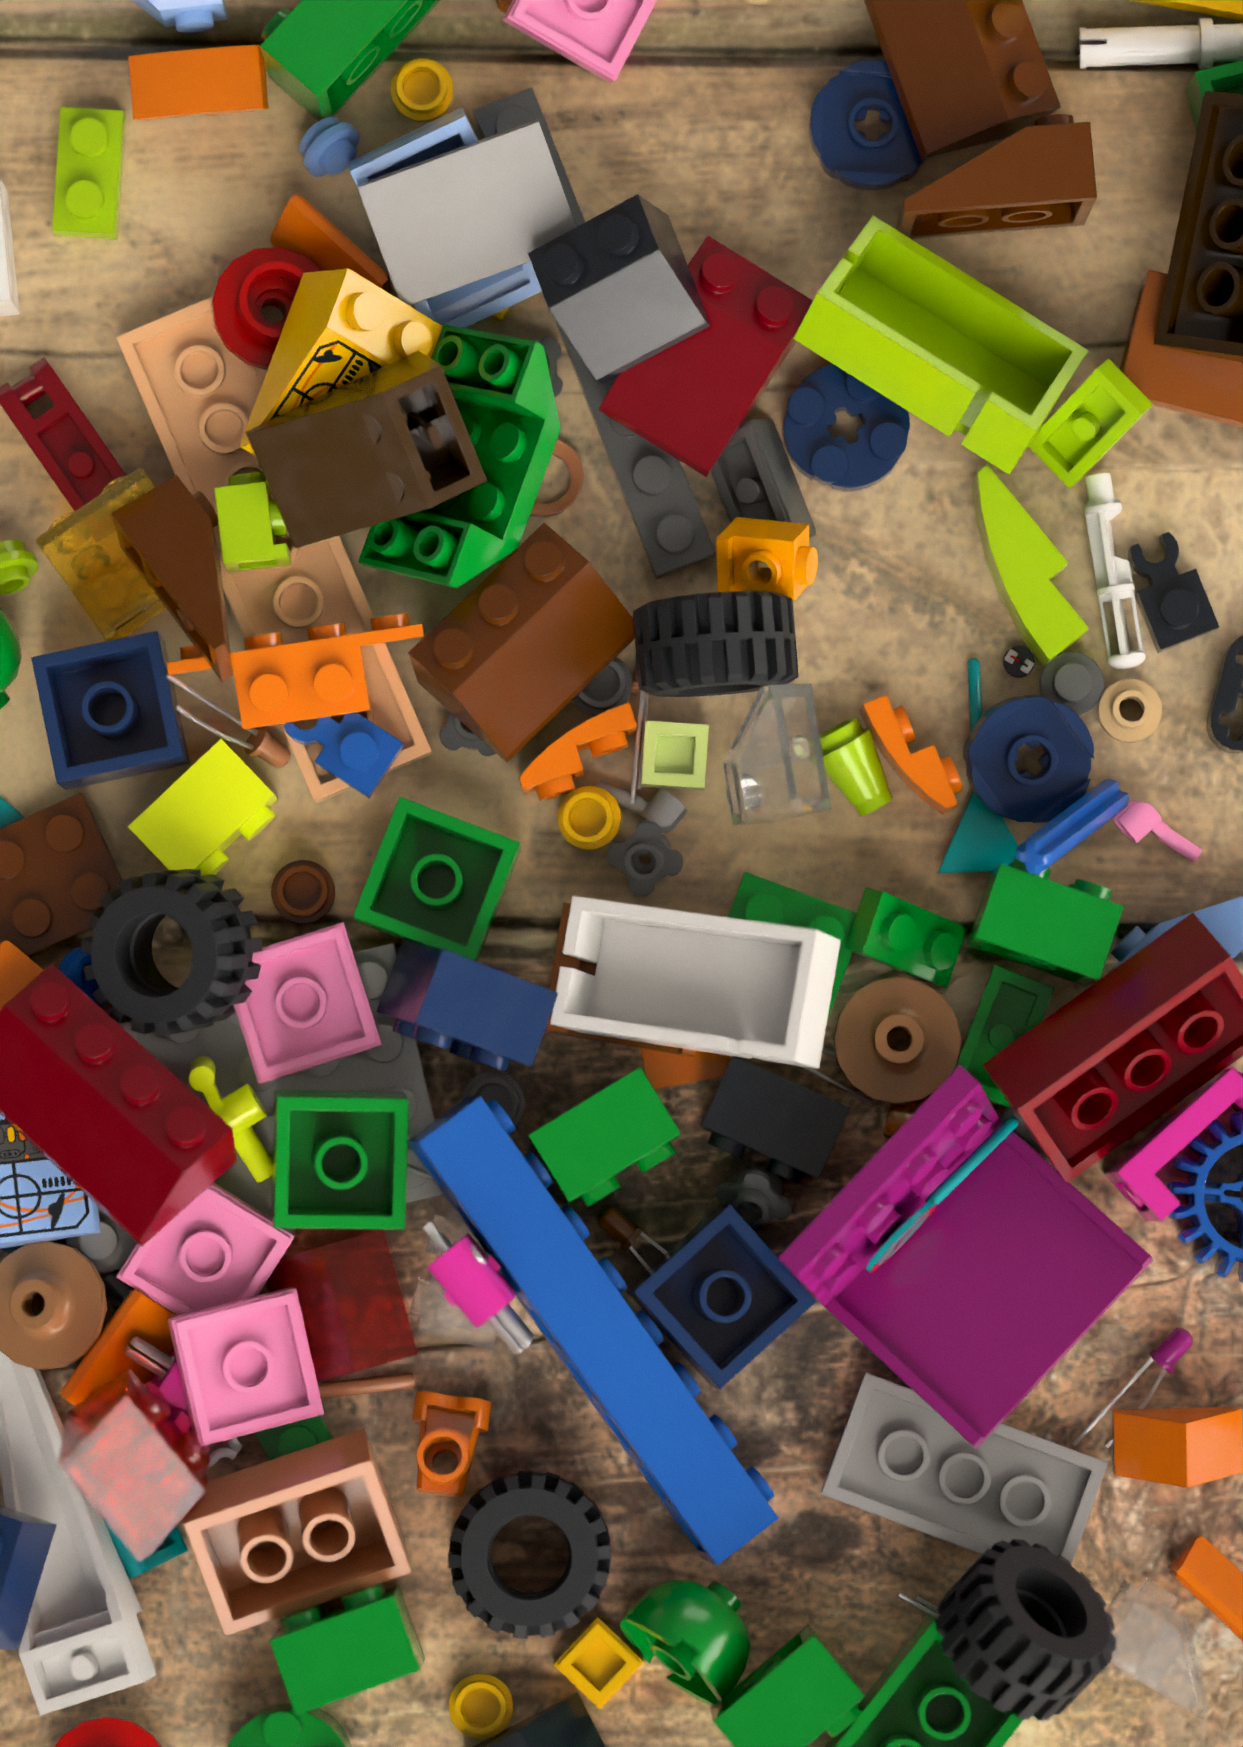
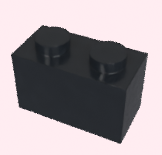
M732 1056L700 1127L712 1132L707 1144L740 1159L743 1158L746 1149L770 1158L766 1167L767 1171L801 1186L805 1175L814 1179L820 1178L850 1108L737 1056Z

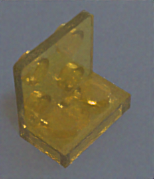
M142 468L135 470L128 476H122L110 482L99 496L77 511L57 518L50 525L49 529L36 539V543L70 588L105 641L127 637L167 609L121 549L112 518L113 512L155 488Z

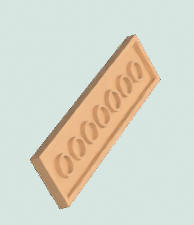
M212 296L116 338L175 476L177 475L192 495L201 491L217 514L214 488L229 486L228 478L234 475L254 472L262 473L256 456L239 447L267 370L245 364L226 349L214 328L211 307ZM219 524L213 527L220 557L223 589L244 637L281 632L283 644L309 641L307 628L345 622L347 635L372 631L370 618H374L340 536L295 548L287 532V536L276 537V544H287L292 565L228 573L223 564ZM385 642L361 646L371 710L357 713L404 743L403 749L387 771L389 773L433 753ZM346 714L332 716V719L340 723ZM318 718L291 723L295 724L299 729L309 730L317 724ZM286 723L281 724L315 804L352 789V787L315 763L316 758L324 748L318 743L304 745L294 741L284 729Z

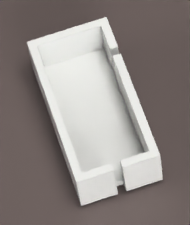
M572 896L563 954L588 963L597 964L594 976L574 968L560 966L556 988L558 996L553 1007L550 1024L578 1033L750 1059L755 1057L764 1061L819 1069L840 940L814 929Z

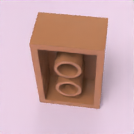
M365 1428L180 1491L183 1525L225 1636L411 1573L405 1540Z

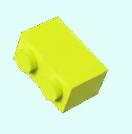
M220 739L143 811L128 828L168 870L194 869L200 870L201 876L216 875L229 861L224 851L241 835L248 841L258 835L276 816L270 807L279 799L240 757Z

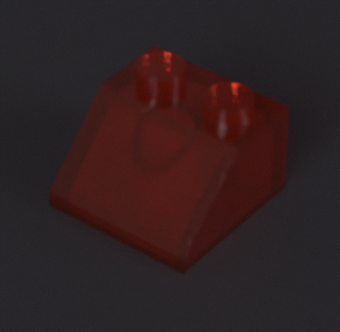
M387 1229L370 1232L281 1258L268 1278L271 1292L288 1287H294L297 1290L317 1382L421 1353Z
M130 1368L68 1411L58 1464L140 1563L153 1553L205 1494L210 1457L206 1448L201 1446L193 1432L188 1430L182 1433L169 1417L171 1410L161 1391L151 1382L143 1385Z

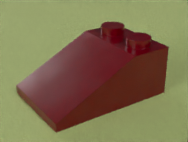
M707 236L688 263V267L711 326L620 373L599 407V411L705 477L708 476L797 342L793 338L813 302L807 296L710 236Z

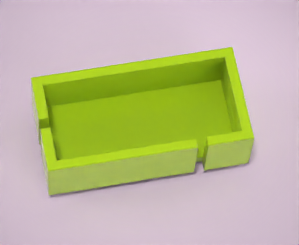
M874 215L817 292L793 338L948 437H951L955 430L965 435L961 445L1009 475L1058 402L1089 351Z

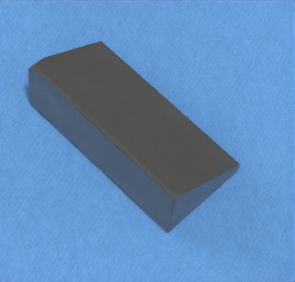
M770 418L753 419L742 424L711 470L730 523L736 517L809 524V538L815 536L814 524L774 421Z

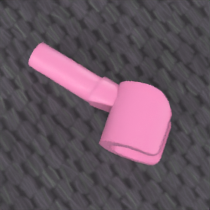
M1129 802L1128 806L1113 817V822L1118 829L1135 844L1151 832L1158 840L1192 862H1195L1202 852L1201 848L1169 828V825L1162 821L1161 816L1154 807L1148 803Z

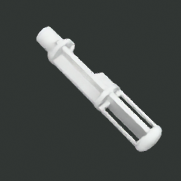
M1100 473L1085 477L1089 501L1084 506V514L1087 521L1097 584L1096 591L1097 597H1099L1106 641L1107 661L1113 668L1129 669L1140 665L1146 656L1143 649L1130 561L1116 557L1110 520L1122 512V504L1120 500L1114 497L1110 473ZM1131 598L1139 645V650L1131 651L1123 604V599ZM1112 601L1120 650V654L1114 655L1111 652L1104 603Z

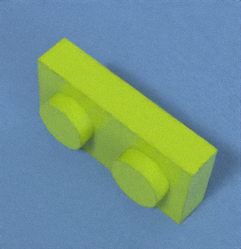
M60 107L52 220L54 236L118 239L126 124L124 110Z
M1107 359L1039 429L1028 447L1071 489L1148 411L1153 403L1110 359Z

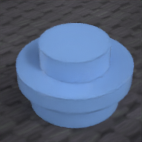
M326 117L318 121L304 134L299 144V152L304 156V167L313 176L317 177L341 173L349 167V161L355 159L357 155L356 147L359 142V133L350 123H341L336 117Z

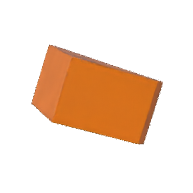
M1241 1406L1112 1410L1113 1473L1115 1476L1188 1488L1243 1473Z

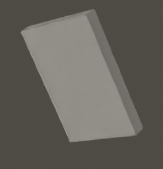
M538 119L357 185L398 299L407 305L418 303L530 262L529 252L576 227Z

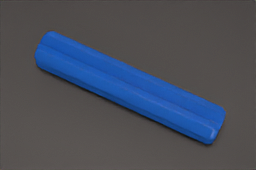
M1105 779L1030 835L1026 841L1017 847L1016 859L1025 863L1027 872L1040 874L1128 806V793L1119 789L1118 781Z

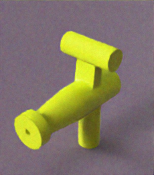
M207 1056L196 1057L190 1065L189 1083L194 1090L202 1091L209 1108L233 1129L236 1151L256 1182L264 1181L272 1176V1158L252 1128V1125L268 1116L264 1106L248 1083L222 1099L215 1084L216 1066L214 1061Z

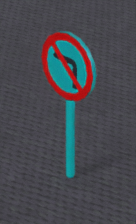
M1008 1117L926 1198L925 1205L915 1212L869 1261L865 1268L870 1274L892 1257L923 1225L937 1205L1018 1126L1016 1117Z

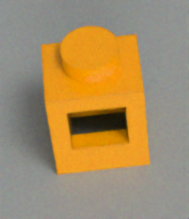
M736 517L716 538L717 592L769 591L787 596L795 601L806 587L812 585L815 580L818 555L815 547H809V524ZM761 561L766 563L770 568L761 567Z

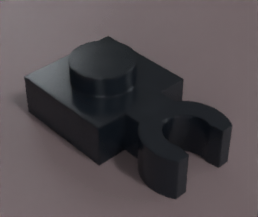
M1170 532L1161 534L1159 537L1160 545L1164 550V559L1159 563L1148 562L1144 558L1139 544L1131 546L1128 550V559L1132 569L1138 575L1147 578L1150 587L1137 591L1135 598L1157 653L1216 631L1219 628L1197 570L1193 569L1183 574H1178L1175 564L1179 557V547L1176 539Z

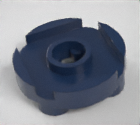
M867 60L853 63L840 70L839 74L830 79L826 86H823L816 95L810 115L809 135L812 148L827 175L839 179L846 185L864 190L887 189L894 187L900 182L908 181L915 176L926 158L921 159L886 61ZM867 110L879 111L880 121L890 123V132L880 133L877 141L866 140L865 133L856 131L854 122L865 120Z
M827 365L815 370L804 378L789 397L782 428L784 445L794 466L810 480L814 479L821 485L830 486L831 489L843 492L866 489L886 478L904 453L910 429L909 412L836 365ZM846 411L850 417L859 416L864 425L857 429L858 440L854 443L847 444L843 435L832 437L829 433L828 427L836 423L837 412Z
M1025 695L1005 699L992 706L979 718L974 725L971 735L965 741L963 758L966 762V775L976 797L984 806L997 815L1017 822L1043 823L1051 821L1085 795L1091 780L1088 779L1091 771V758L1094 759V744L1086 725L1073 710L1063 704L1037 695ZM1023 744L1029 748L1037 747L1040 744L1045 752L1038 759L1042 769L1036 775H1033L1028 770H1022L1018 773L1014 763L1019 759L1017 750Z

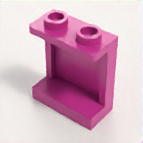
M1231 1067L1217 1074L1188 1096L1177 1107L1175 1112L1165 1117L1104 1173L1146 1221H1163L1181 1204L1158 1179L1155 1173L1229 1106L1236 1112H1243V1073L1237 1072L1234 1067Z

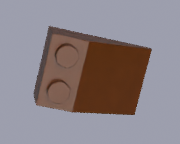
M1067 114L1048 115L1037 118L1035 126H1027L904 199L895 229L910 239L1084 225L1097 199L1090 122L1074 123L1073 116Z

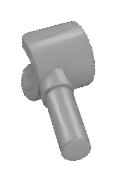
M600 780L597 787L611 793L619 805L630 809L631 812L639 815L644 821L657 823L661 827L662 833L672 831L687 813L684 805L663 788L657 792L649 803L640 796L635 795L634 804H630V792L603 780Z

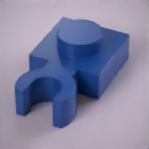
M357 712L346 714L340 723L332 719V716L318 718L317 724L309 730L299 729L291 722L284 725L286 733L294 741L304 745L318 743L324 748L316 758L315 763L369 799L404 747L403 742Z

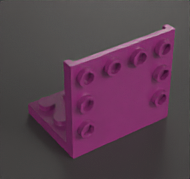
M959 1065L778 1259L822 1306L967 1442L977 1449L1149 1266L1153 1259L1151 1255L1070 1182L1066 1183L1057 1170L1012 1131L937 1205L933 1213L912 1237L881 1267L870 1274L865 1267L878 1250L915 1212L925 1205L926 1198L1003 1123L980 1083Z

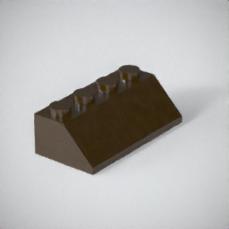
M1205 91L1154 344L1243 363V94Z

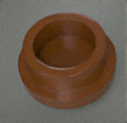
M309 860L294 861L285 865L276 874L271 887L272 901L277 911L287 920L297 924L314 923L322 919L332 908L335 900V884L329 872L320 864Z

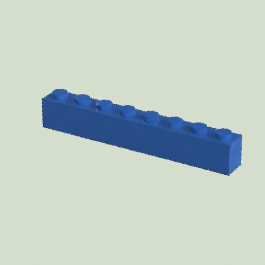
M481 1096L466 1097L410 1138L407 1144L487 1256L492 1254L502 1266L499 1271L517 1292V1299L702 1559L719 1565L778 1519V1516L768 1504V1501L774 1498L773 1491L753 1466L744 1470L731 1451L738 1443L726 1424L716 1414L708 1418L694 1398L701 1393V1390L691 1374L679 1362L671 1366L662 1354L658 1345L664 1341V1338L655 1323L643 1310H639L634 1314L620 1293L627 1289V1286L616 1268L605 1257L597 1262L583 1241L590 1236V1233L577 1213L569 1205H565L560 1209L546 1188L553 1181L542 1163L531 1152L523 1156L513 1143L509 1135L515 1131V1127L503 1108L494 1099L485 1103Z

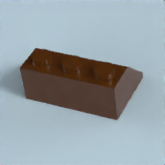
M864 0L921 159L1008 138L1027 126H1035L1037 118L1051 115L1061 107L1022 0Z
M544 522L518 549L510 554L408 652L417 682L507 763L635 639L633 617L592 564Z

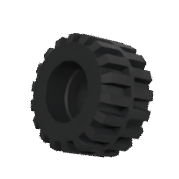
M769 591L701 593L651 601L633 611L638 688L653 696L697 697L762 691L782 687L799 677L793 599Z
M181 869L145 873L143 876L130 877L119 882L120 889L105 893L99 900L105 910L91 912L86 925L94 930L93 937L83 938L82 953H91L92 965L83 967L86 980L96 979L99 988L92 993L98 1004L111 1003L113 1005L109 1014L112 1019L119 1024L132 1021L131 1030L141 1034L156 1032L157 1036L173 1035L213 1026V1022L226 1020L236 1012L233 1007L234 1004L246 1002L252 990L245 985V982L257 979L261 968L260 964L252 962L253 952L262 951L261 937H251L249 927L257 924V920L252 910L241 912L238 906L244 900V897L236 889L222 890L225 880L214 874L201 876L200 870ZM166 915L176 920L184 928L193 950L191 971L180 988L175 987L163 978L155 965L152 954V941L155 930Z
M533 1470L519 1471L517 1474L508 1476L503 1475L492 1480L490 1484L482 1489L480 1488L462 1509L453 1526L448 1553V1568L451 1569L453 1587L457 1596L460 1595L465 1602V1608L474 1618L478 1616L487 1623L488 1628L498 1633L501 1630L513 1634V1638L522 1639L535 1635H541V1638L553 1636L556 1631L565 1627L569 1629L580 1622V1618L588 1610L591 1611L598 1602L599 1596L608 1580L611 1561L608 1528L595 1502H592L586 1496L584 1490L574 1483L571 1484L561 1479L559 1475L549 1472L547 1474L535 1473ZM526 1515L540 1516L554 1523L565 1536L569 1549L568 1564L561 1578L545 1590L530 1593L515 1590L505 1584L496 1573L491 1556L492 1544L498 1531L512 1519Z
M1013 1539L1010 1543L1002 1540L995 1543L990 1549H987L945 1594L946 1596L940 1601L937 1608L940 1616L936 1619V1631L943 1637L940 1645L944 1654L952 1659L954 1663L952 1668L960 1678L964 1677L972 1686L970 1689L980 1698L984 1696L990 1700L993 1707L1004 1713L1010 1710L1017 1718L1029 1720L1032 1716L1039 1721L1047 1720L1054 1714L1058 1716L1110 1663L1113 1658L1111 1653L1116 1649L1117 1639L1111 1633L1115 1629L1113 1618L1105 1611L1106 1603L1100 1593L1095 1592L1091 1587V1581L1082 1572L1079 1573L1071 1566V1562L1060 1554L1056 1556L1047 1547L1037 1543L1031 1547L1025 1540Z

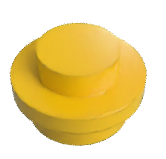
M424 58L411 60L403 64L393 76L391 82L393 104L402 116L411 121L421 123L434 121L445 114L453 100L454 88L451 76L436 61Z
M583 786L571 791L563 799L558 811V825L562 835L569 843L581 849L594 850L608 845L617 836L622 823L621 809L615 797L608 791L595 786Z
M476 1673L463 1678L454 1687L450 1695V1718L454 1726L470 1738L487 1739L494 1737L506 1728L512 1717L513 1698L511 1692L502 1680L491 1674Z

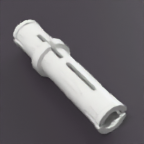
M1199 18L1197 25L1090 29L1079 27V69L1096 66L1198 63L1199 69L1212 68L1213 63L1243 60V23L1213 24L1212 18Z

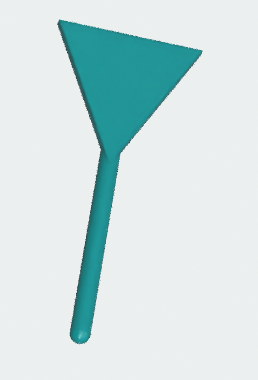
M970 658L967 662L970 733H972L974 725L982 716L980 662L977 658ZM974 792L971 794L937 873L992 872L1000 863L1008 866L1016 858L1018 844L1003 817L993 813L984 806Z

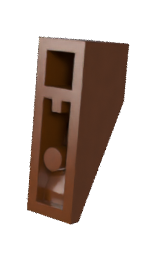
M176 475L113 512L112 518L121 549L223 682L233 676L220 557L213 527L219 524L218 516L209 500L201 491L192 495Z

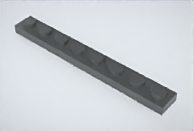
M533 88L474 109V117L483 139L538 119L576 227L585 223ZM554 318L656 579L715 557V549L680 461L599 411L602 401L618 375L603 383L596 381Z

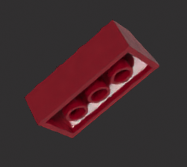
M1192 912L1016 1041L1009 1044L982 1064V1066L1060 1176L1068 1183L1243 1056V975L1231 955Z
M53 963L10 999L1 1009L0 1114L141 1247L237 1161L233 1129Z

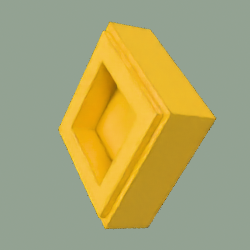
M596 1616L555 1660L553 1665L601 1709L644 1663V1659L599 1616Z

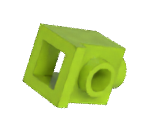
M254 472L234 475L228 478L229 486L214 488L223 564L228 573L292 565L287 544H276V537L287 536V529L274 499H271L270 490L263 473Z

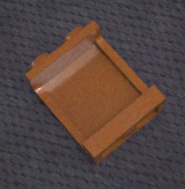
M1148 269L1140 285L1120 366L1121 372L1154 406L1243 428V363L1155 345L1154 339L1168 274Z

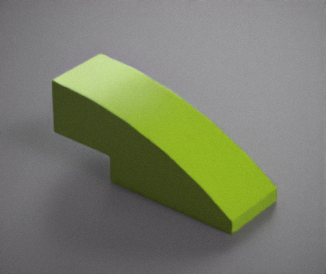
M987 464L977 472L972 482L976 520L985 559L1000 599L1016 629L1044 668L1051 660L1079 640L1089 627L1051 582L1064 570L1068 564L1067 560Z

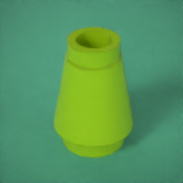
M856 717L830 728L811 741L818 753L814 760L850 804L855 807L859 816L867 815L893 799L888 789L889 786L870 728L863 729Z

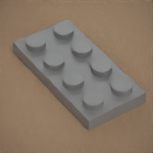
M864 1372L820 1493L979 1554H983L995 1543L1002 1540L1010 1543L1013 1539L1025 1540L1031 1547L1035 1543L1045 1546L1052 1554L1056 1556L1060 1554L1072 1564L1108 1463L1003 1423L975 1449L912 1389Z

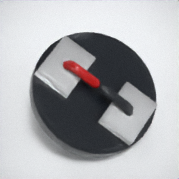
M1023 646L1010 648L1003 658L1004 669L1009 675L1016 678H1022L1030 674L1035 665L1033 653Z

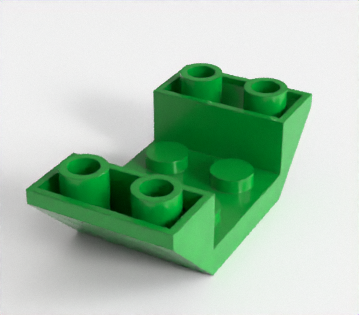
M444 324L431 359L442 367L487 481L429 509L372 525L358 563L366 567L458 588L518 549L561 426L543 345L536 341Z

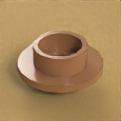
M899 976L873 981L854 993L838 1015L833 1038L838 1065L850 1084L871 1099L893 1104L921 1100L937 1090L956 1067L961 1045L957 1016L944 996L922 981ZM892 1028H903L910 1035V1045L905 1051L897 1052L888 1046L886 1038Z
M51 1241L26 1244L4 1257L0 1263V1351L14 1363L37 1370L66 1367L84 1356L100 1336L107 1313L105 1284L94 1263L76 1248ZM40 1293L44 1298L45 1306L42 1313L36 1316L31 1309L32 1299Z

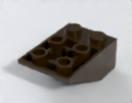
M420 351L405 356L245 432L295 548L429 509L487 481L441 365Z

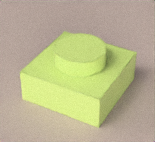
M645 720L641 786L704 790L709 725Z

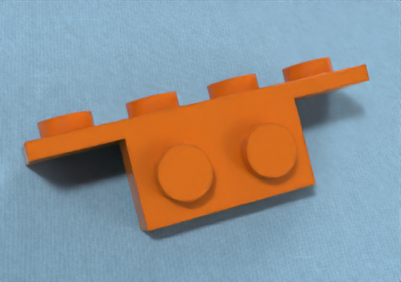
M402 613L370 618L372 631L346 634L345 622L307 628L309 641L283 644L281 632L244 637L245 650L230 652L242 730L371 710L361 646L424 637V623L410 625L409 614ZM195 645L179 647L181 660L166 663L168 675L212 669Z

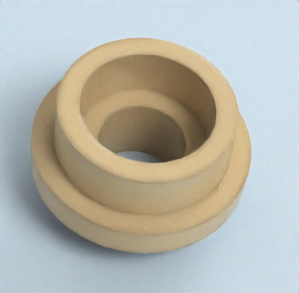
M1123 679L1113 683L1102 694L1098 704V719L1102 728L1110 737L1124 743H1135L1149 737L1157 729L1162 717V705L1158 694L1150 685L1137 679ZM1125 699L1136 700L1142 708L1140 719L1130 722L1122 718L1119 712L1121 701Z

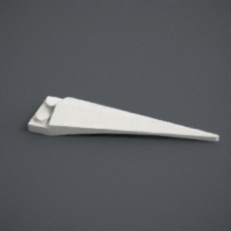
M0 1351V1472L5 1507L57 1524L19 1647V1656L39 1714L44 1715L143 1683L156 1677L157 1674L136 1615L142 1611V1608L106 1524L76 1463L78 1459L40 1370L16 1364Z

